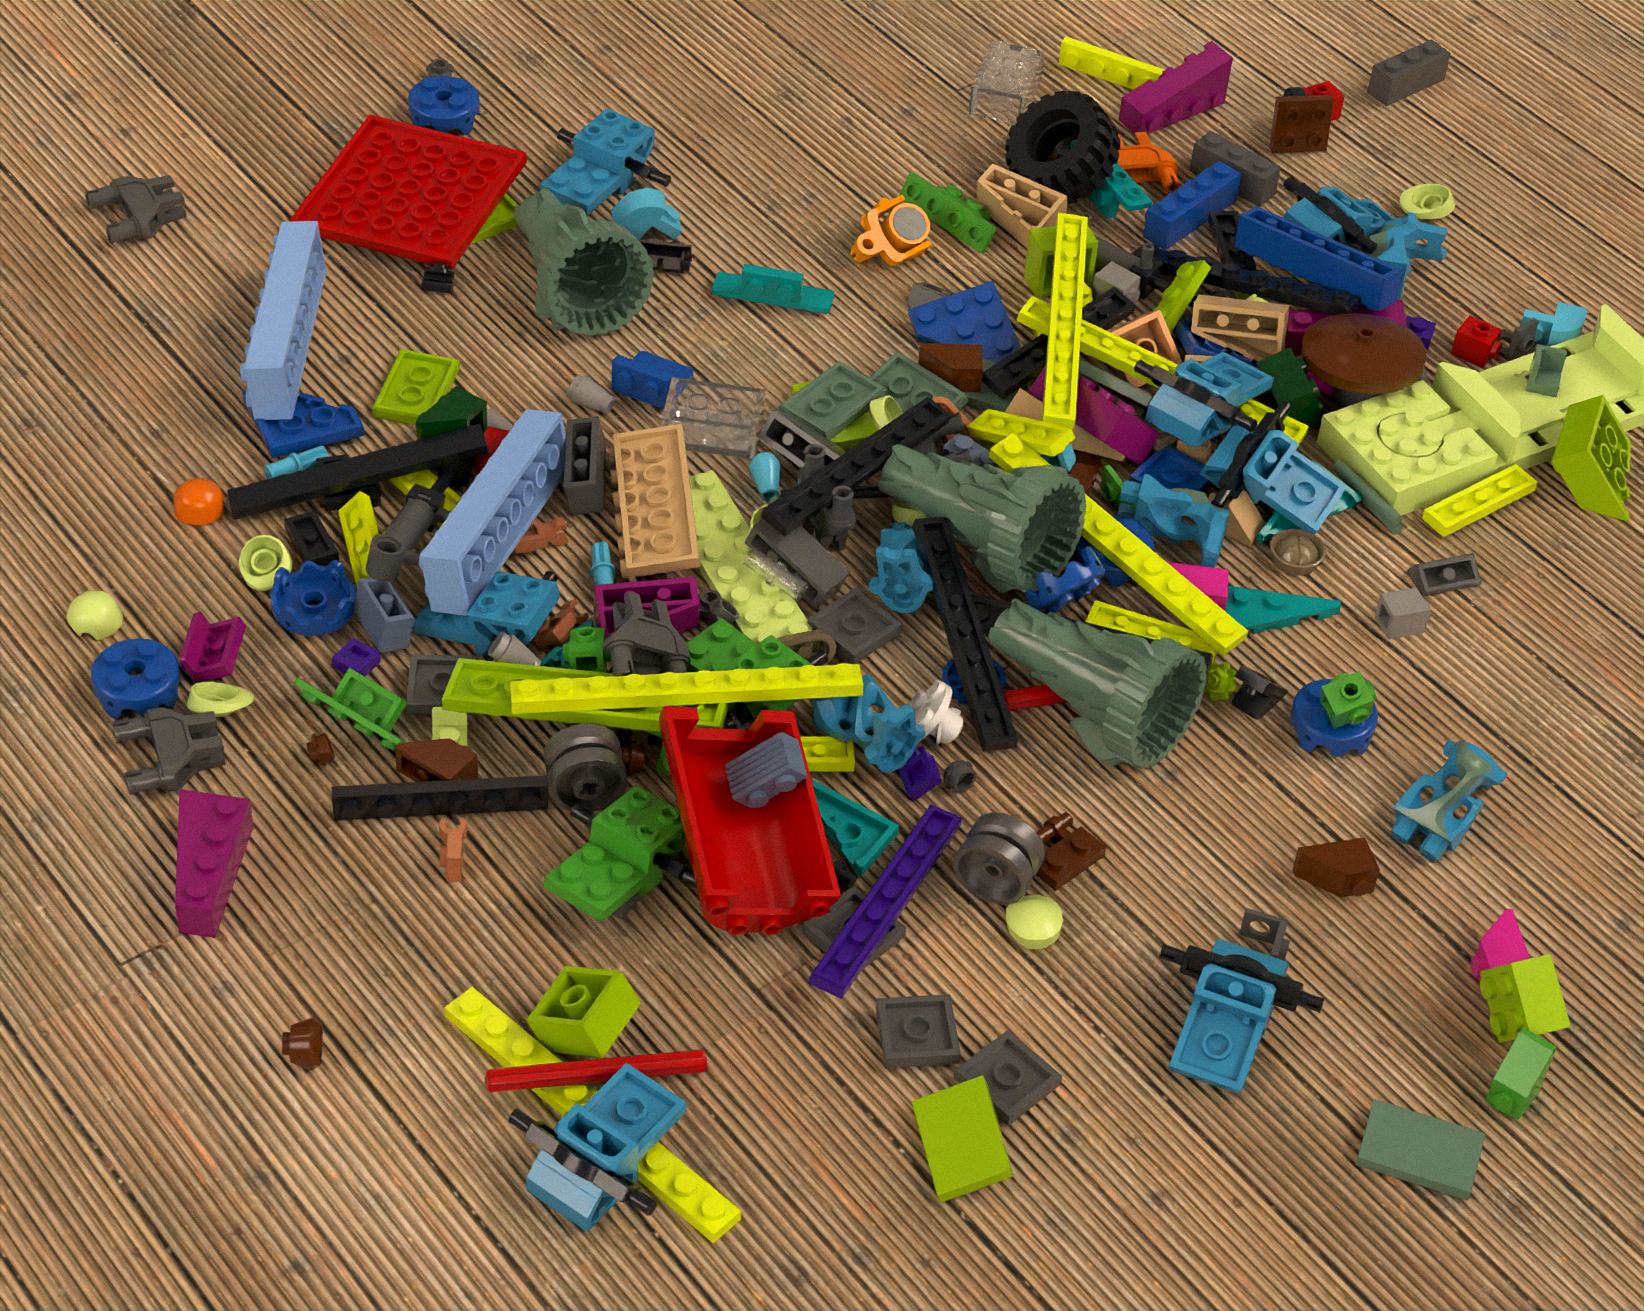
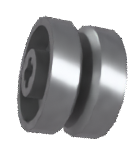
M591 723L570 726L552 736L544 747V764L548 774L550 794L555 803L565 810L571 811L572 807L579 803L590 811H597L610 806L626 790L627 774L625 764L622 761L620 742L615 733L605 726Z
M991 812L981 815L974 822L967 834L966 840L954 857L953 869L961 884L978 898L993 904L1008 905L1018 902L1025 895L1032 882V877L1038 872L1044 861L1045 848L1042 839L1031 826L1011 815Z

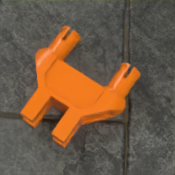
M1135 132L1134 139L1137 145L1125 146L1120 134H1118L1120 150H1117L1119 152L1117 162L1136 183L1161 182L1166 195L1170 193L1169 188L1174 192L1182 186L1177 177L1178 165L1175 159L1165 150L1152 145L1146 132Z

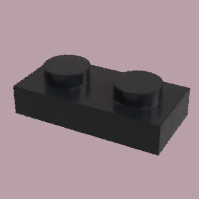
M315 510L284 519L285 530L303 562L312 561L319 566H326L332 560L339 561V552Z

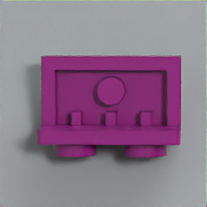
M202 612L193 614L179 661L182 668L189 673L196 683L232 675L246 628L241 618L236 617L210 624Z

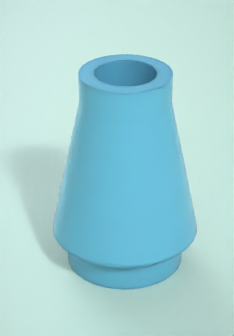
M769 452L755 455L751 459L749 471L760 492L761 499L770 501L772 497L780 495V461L776 459L774 454Z

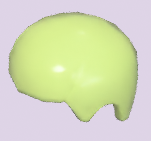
M86 591L79 594L69 604L66 614L68 624L77 635L82 636L83 633H89L96 640H102L113 635L122 626L123 614L118 603L110 594L104 591Z

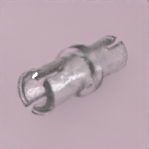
M756 547L750 550L752 556L746 555L743 565L765 578V583L773 587L775 585L791 596L796 602L802 598L799 595L800 593L803 595L806 593L809 584L786 569L787 566L781 561L776 563Z

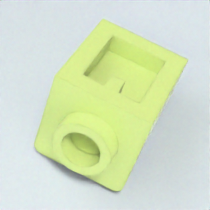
M433 707L432 740L450 738L460 745L468 747L467 713L442 710V707Z

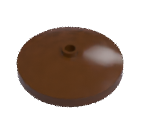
M1346 313L1329 316L1313 323L1303 336L1301 357L1307 369L1314 376L1329 385L1356 393L1383 394L1407 388L1421 377L1425 367L1426 349L1423 342L1414 332L1393 320L1370 314Z

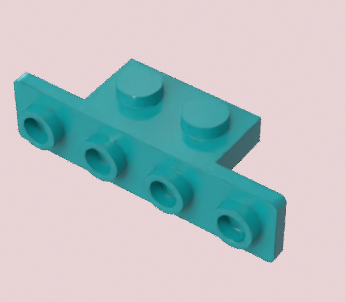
M1073 140L1071 142V148L1074 146L1077 140ZM1118 162L1113 164L1114 171L1110 177L1104 179V185L1099 190L1097 188L1091 192L1092 195L1088 197L1106 218L1116 217L1120 203L1126 210L1133 211L1149 208L1153 202Z
M744 264L742 275L717 272L712 286L713 295L807 310L815 313H830L834 299L833 290L803 286V273Z

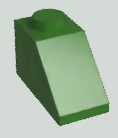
M1523 1027L1495 1074L1485 1101L1494 1105L1499 1111L1519 1120L1539 1094L1557 1047Z

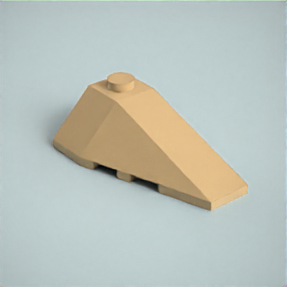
M1020 388L1005 413L1042 421L1043 402ZM1074 424L1072 431L1075 439L1071 442L1073 450L1126 462L1128 457Z

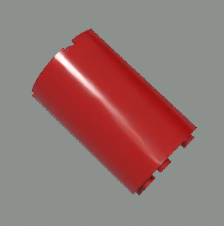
M663 706L659 715V726L704 918L713 926L727 930L730 935H741L751 932L774 935L785 927L829 913L830 907L838 901L841 893L794 711L761 710L749 729L694 728L699 721L697 708ZM781 731L799 741L807 779L797 783V786L791 791L779 792V795L773 796L765 806L760 808H749L731 797L732 793L729 780L727 779V769L724 766L727 762Z

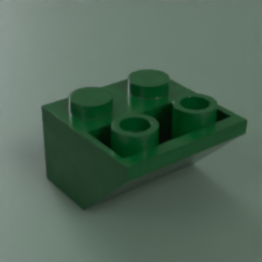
M1291 347L1256 362L1258 370L1274 377L1272 387L1267 391L1276 409L1281 401H1286L1292 407L1287 416L1308 425L1309 428L1320 429L1321 414L1325 413V409L1319 398L1320 392L1313 378L1309 379L1307 376L1308 369L1301 356L1296 358Z
M455 386L446 395L441 396L438 402L430 409L419 415L415 425L417 440L481 424L484 434L487 430V401ZM440 466L430 468L428 470L439 469Z

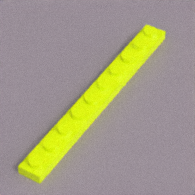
M1058 212L1054 244L1042 421L1070 427L1073 430L1076 419L1088 217Z
M1031 296L1019 311L1017 322L1048 336L1050 304ZM1083 319L1081 321L1080 351L1157 388L1160 387L1155 385L1151 379L1134 371V367L1139 360H1143L1153 367L1157 365L1175 375L1174 371L1178 364ZM1253 399L1237 406L1241 413L1257 420V424L1260 423L1267 412H1275L1274 409ZM1287 416L1283 421L1285 426L1283 433L1300 445L1309 426Z
M1014 433L990 448L989 458L1008 473L1018 467L1051 465ZM1085 494L1086 514L1081 531L1082 537L1221 655L1225 656L1246 639L1248 634L1246 628Z
M847 663L826 666L805 665L802 667H769L767 669L747 670L739 668L728 671L702 670L688 673L666 672L663 674H630L627 676H594L571 679L562 677L551 680L526 679L510 682L512 714L863 696V680L860 665Z
M473 987L444 1007L445 1017L504 1067L562 1062ZM589 1083L531 1089L562 1116L576 1103L583 1107L597 1092ZM659 1142L638 1162L637 1180L712 1243H715L741 1220L740 1209Z

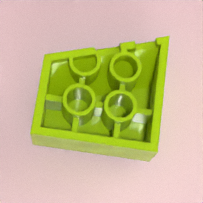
M1604 395L1569 405L1555 453L1552 457V465L1555 472L1561 474L1580 508L1629 522V512L1624 508V500L1630 499V489L1626 485L1624 474L1630 472L1631 442Z

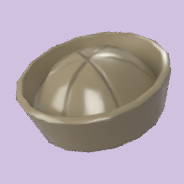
M1302 529L1279 531L1272 537L1270 542L1274 564L1284 573L1294 576H1304L1312 573L1321 564L1326 555L1325 545L1321 539Z

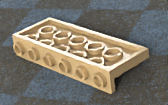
M676 424L613 434L614 447L608 448L611 467L616 466V469L610 470L613 489L618 488V491L613 492L614 506L616 511L621 510V513L615 514L617 532L623 533V536L617 537L620 556H625V559L620 560L622 579H629V582H637L636 577L701 567L683 425Z

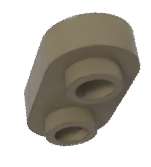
M811 630L777 638L798 655L808 659L816 654L817 651L822 650L826 653L823 657L828 656V662H830L836 653L834 639L823 630ZM820 641L819 648L812 650V645Z

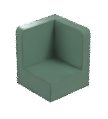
M1537 344L1528 374L1526 391L1557 397L1567 351Z

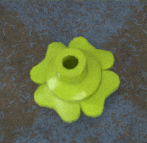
M1228 662L1221 664L1211 663L1204 688V693L1209 694L1211 701L1218 699L1228 700L1230 692H1235L1237 689L1236 677H1234L1236 671L1230 669Z

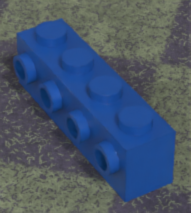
M1220 161L1209 168H1205L1199 175L1186 181L1183 186L1174 192H1170L1164 199L1147 209L1143 238L1167 250L1206 223L1209 212L1223 211L1237 201L1242 174Z

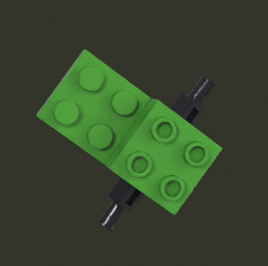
M722 618L686 642L691 663L687 668L688 672L702 670L728 671L739 668L745 670L767 669L769 667L786 668L802 667L805 665L822 666L828 662V656L823 657L826 653L822 650L817 651L809 659L801 657L772 635L756 644ZM799 699L729 703L722 729H745L754 722L761 710L784 711Z
M637 785L599 815L576 803L571 809L570 816L591 827L590 840L546 875L543 887L600 922H603L637 892L643 896L650 892L661 882L664 876L662 874L663 870L697 889L693 870L676 860L686 843L679 809Z

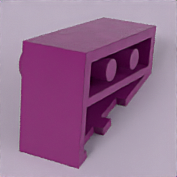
M695 577L595 585L594 615L596 627L605 628L606 638L615 630L612 605L616 601L626 604L624 595L628 591L640 595L642 608L652 611L651 602L654 599L666 602L671 624L679 634L698 627L700 602Z

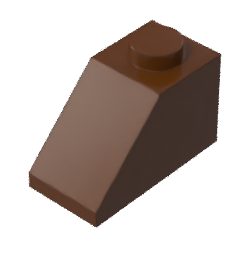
M920 343L919 365L962 392H981L983 376L981 345Z
M450 738L403 742L395 747L396 770L415 782L478 778L477 754L469 747L462 746Z
M1364 837L1298 847L1292 871L1296 877L1338 897H1347L1353 895L1362 896L1374 892L1380 869Z

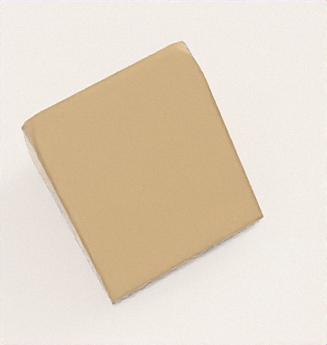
M1178 439L1176 450L1205 465L1213 443L1206 441L1194 447L1186 445L1181 439Z

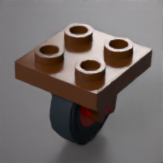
M1290 87L1285 89L1282 97H1276L1269 147L1271 152L1327 151L1334 102L1332 96H1307L1302 87Z

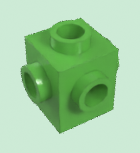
M585 626L579 629H570L569 643H563L564 663H569L570 669L606 673L607 661L612 660L604 651L605 628Z
M1360 671L1351 675L1349 673H1342L1334 677L1330 683L1321 686L1320 701L1334 729L1347 723L1352 725L1359 724L1368 719L1370 714H1372L1374 700L1377 699L1371 682L1369 680L1364 681Z

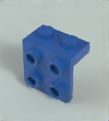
M646 351L639 352L633 360L617 355L612 361L613 391L664 410L670 407L693 378L692 368Z

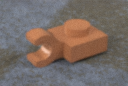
M539 518L534 519L514 548L515 553H529L537 549L548 547L547 541L556 546L567 544L568 538L565 532L556 534L559 530L567 529L564 519L555 518L550 522L542 524Z
M577 599L565 602L560 612L556 616L549 618L533 638L538 648L550 644L558 646L564 643L570 637L569 631L573 626L586 622L589 617L587 612L578 616L574 613V607L579 602Z
M442 818L439 822L440 838L447 845H440V867H446L447 881L462 882L463 842L467 836V823L465 818H460V826L456 829H449L446 825V818Z

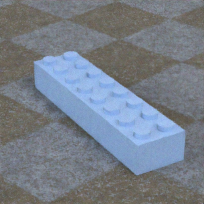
M318 221L281 222L279 233L274 235V252L269 253L270 268L265 270V287L260 289V306L255 308L256 323L250 327L251 342L247 343L245 347L246 362L241 363L240 367L242 382H247L248 387L246 389L247 407H252L254 420L256 418L264 420L293 418L327 272Z
M526 409L519 420L514 423L508 435L501 441L495 453L488 459L485 467L475 477L469 489L462 495L456 507L448 514L443 525L435 532L427 547L421 551L419 566L423 570L425 595L429 598L431 611L466 616L496 571L501 569L530 527L532 521L563 479L566 436L562 413Z

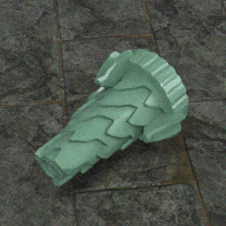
M545 187L541 192L526 198L520 206H515L514 218L522 232L529 239L528 247L537 268L538 277L536 278L538 288L536 291L535 308L541 320L550 318L552 326L557 330L565 327L569 332L593 336L595 334H607L609 331L619 329L623 324L630 322L633 316L641 311L643 304L647 302L654 278V261L647 254L645 247L626 227L620 226L617 222L611 220H591L586 216L582 208L570 206L568 203L563 205Z
M896 444L892 446V454L883 467L881 479L878 480V486L881 491L922 511L926 517H946L951 533L956 536L955 539L961 544L977 550L970 555L971 562L989 584L1005 594L1014 589L1023 592L1029 589L1033 592L1038 591L1036 577L1043 571H1047L1057 578L1068 564L1070 557H1072L1085 522L1086 500L1084 488L1079 480L1068 475L1065 468L1058 466L1018 467L1008 473L984 463L983 467L965 460L958 463L931 451H928V454L925 455L904 445Z
M1015 598L1012 599L1010 608L1000 614L994 627H991L988 640L1000 652L1032 670L1031 676L1048 685L1052 691L1068 701L1072 707L1083 715V717L1072 719L1069 728L1075 731L1079 740L1098 760L1106 762L1111 766L1126 762L1137 768H1147L1150 765L1157 764L1182 739L1201 703L1207 678L1205 659L1200 653L1171 638L1162 637L1149 644L1146 639L1140 636L1114 634L1107 630L1100 631L1079 620L1073 623L1053 612H1049L1046 615Z

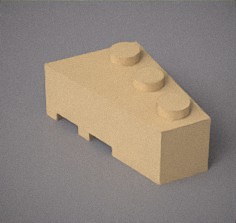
M993 163L977 181V201L984 205L983 210L992 215L991 218L1025 248H1028L1030 230L1055 226L1058 212L1067 214L1066 195Z
M1199 294L1194 301L1191 332L1224 348L1228 347L1250 360L1260 361L1284 350L1289 305Z

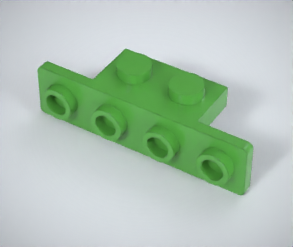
M910 173L899 196L903 194L904 202L915 204L922 208L929 219L978 252L984 253L996 231V227L989 223L992 215L983 210L984 205L974 199H966L962 196L963 191L953 185L947 184L946 187L934 186L916 173Z
M348 668L332 697L299 678L295 680L294 684L303 689L302 697L318 706L321 701H324L330 705L327 712L344 722L349 716L357 721L354 725L355 729L369 737H372L374 732L383 737L380 743L395 752V747L399 743L406 742L390 731L408 702L353 669Z

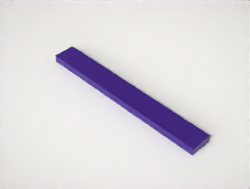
M932 804L928 807L810 974L808 984L842 999L959 830L963 818Z

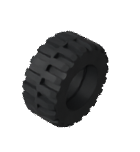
M1057 91L1053 96H1050V94L1040 97L1041 100L1039 102H1032L1028 105V110L1024 114L1020 113L1016 118V125L1011 126L1008 133L1010 139L1006 140L1005 151L1007 152L1005 154L1006 164L1009 166V171L1066 195L1067 204H1073L1078 202L1077 199L1081 197L1086 199L1091 196V192L1097 188L1099 190L1104 185V179L1110 177L1113 173L1114 168L1112 166L1117 164L1119 152L1117 151L1120 150L1119 132L1097 101H1094L1087 94H1081L1079 91H1069L1068 94L1066 91ZM1079 134L1074 146L1064 156L1054 161L1046 162L1050 152L1060 141L1069 136Z

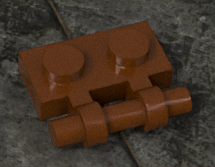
M1067 812L1058 817L1052 816L1044 822V827L1036 832L1042 839L1043 845L1051 838L1056 842L1051 848L1044 845V861L1035 874L1054 891L1102 859L1107 848L1082 826L1072 833L1069 832L1066 828L1073 824V818Z

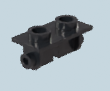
M651 238L638 239L647 250V254L654 261L653 270H657L658 261H663L662 271L682 274L684 271H690L692 262L691 245H686L680 241L667 243L658 242Z

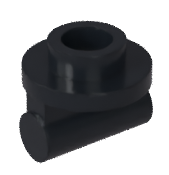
M432 263L431 267H426L424 270L421 289L452 294L455 273L449 270L450 267L446 264Z

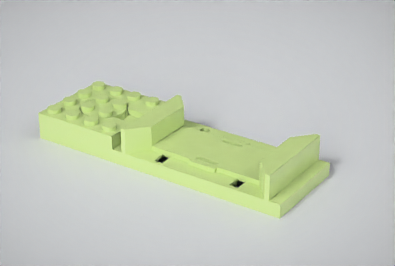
M1605 304L1601 306L1594 331L1550 346L1567 351L1557 397L1526 391L1528 374L1534 353L1481 372L1441 362L1438 363L1432 388L1424 380H1420L1402 390L1384 393L1323 415L1317 444L1334 462L1342 460L1402 516L1440 502L1514 464L1525 470L1552 460L1563 427V421L1571 404L1604 395L1625 432L1644 425V338ZM1623 401L1633 412L1626 414L1615 403ZM1533 434L1535 440L1545 445L1539 446L1529 435Z

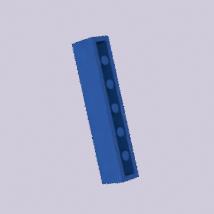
M1258 206L1239 215L1235 247L1245 251L1249 256L1259 257L1274 267L1288 270L1294 276L1320 284L1325 289L1349 291L1351 295L1361 297V304L1365 305L1369 310L1381 311L1397 302L1401 269Z

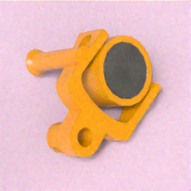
M903 194L891 201L887 198L880 199L868 214L860 218V224L867 232L861 234L855 240L850 250V255L853 256L855 254L853 260L863 263L867 259L880 254L887 264L896 266L924 254L932 245L929 240L922 243L930 232V221L927 214L915 204L903 203L905 200ZM887 212H890V213L884 218V220H883V222H882V225H881V228H880V224H879L878 219H879L883 214H885V213H887Z

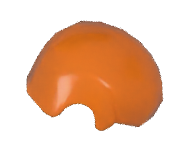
M204 478L190 479L176 488L174 507L178 520L191 525H204L216 521L223 515V493L221 488L212 480Z

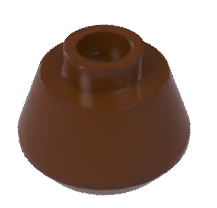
M309 1018L292 1024L290 1032H283L282 1055H289L290 1063L308 1070H314L320 1066L323 1044L322 1023L316 1018Z

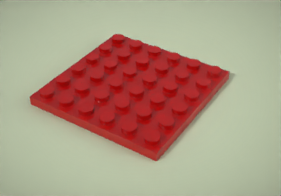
M368 115L289 222L318 221L320 237L430 265L432 263H442L448 265L450 270H453L527 163V152Z

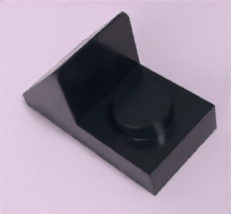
M1241 665L1234 677L1241 680L1243 684L1232 700V705L1252 718L1259 720L1286 695L1288 690L1263 674Z

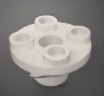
M937 680L926 692L919 690L910 701V706L915 710V722L925 731V736L921 740L930 734L936 738L937 745L940 742L943 744L952 742L959 735L963 727V718L960 716L961 711L948 707L952 697V688L941 680Z

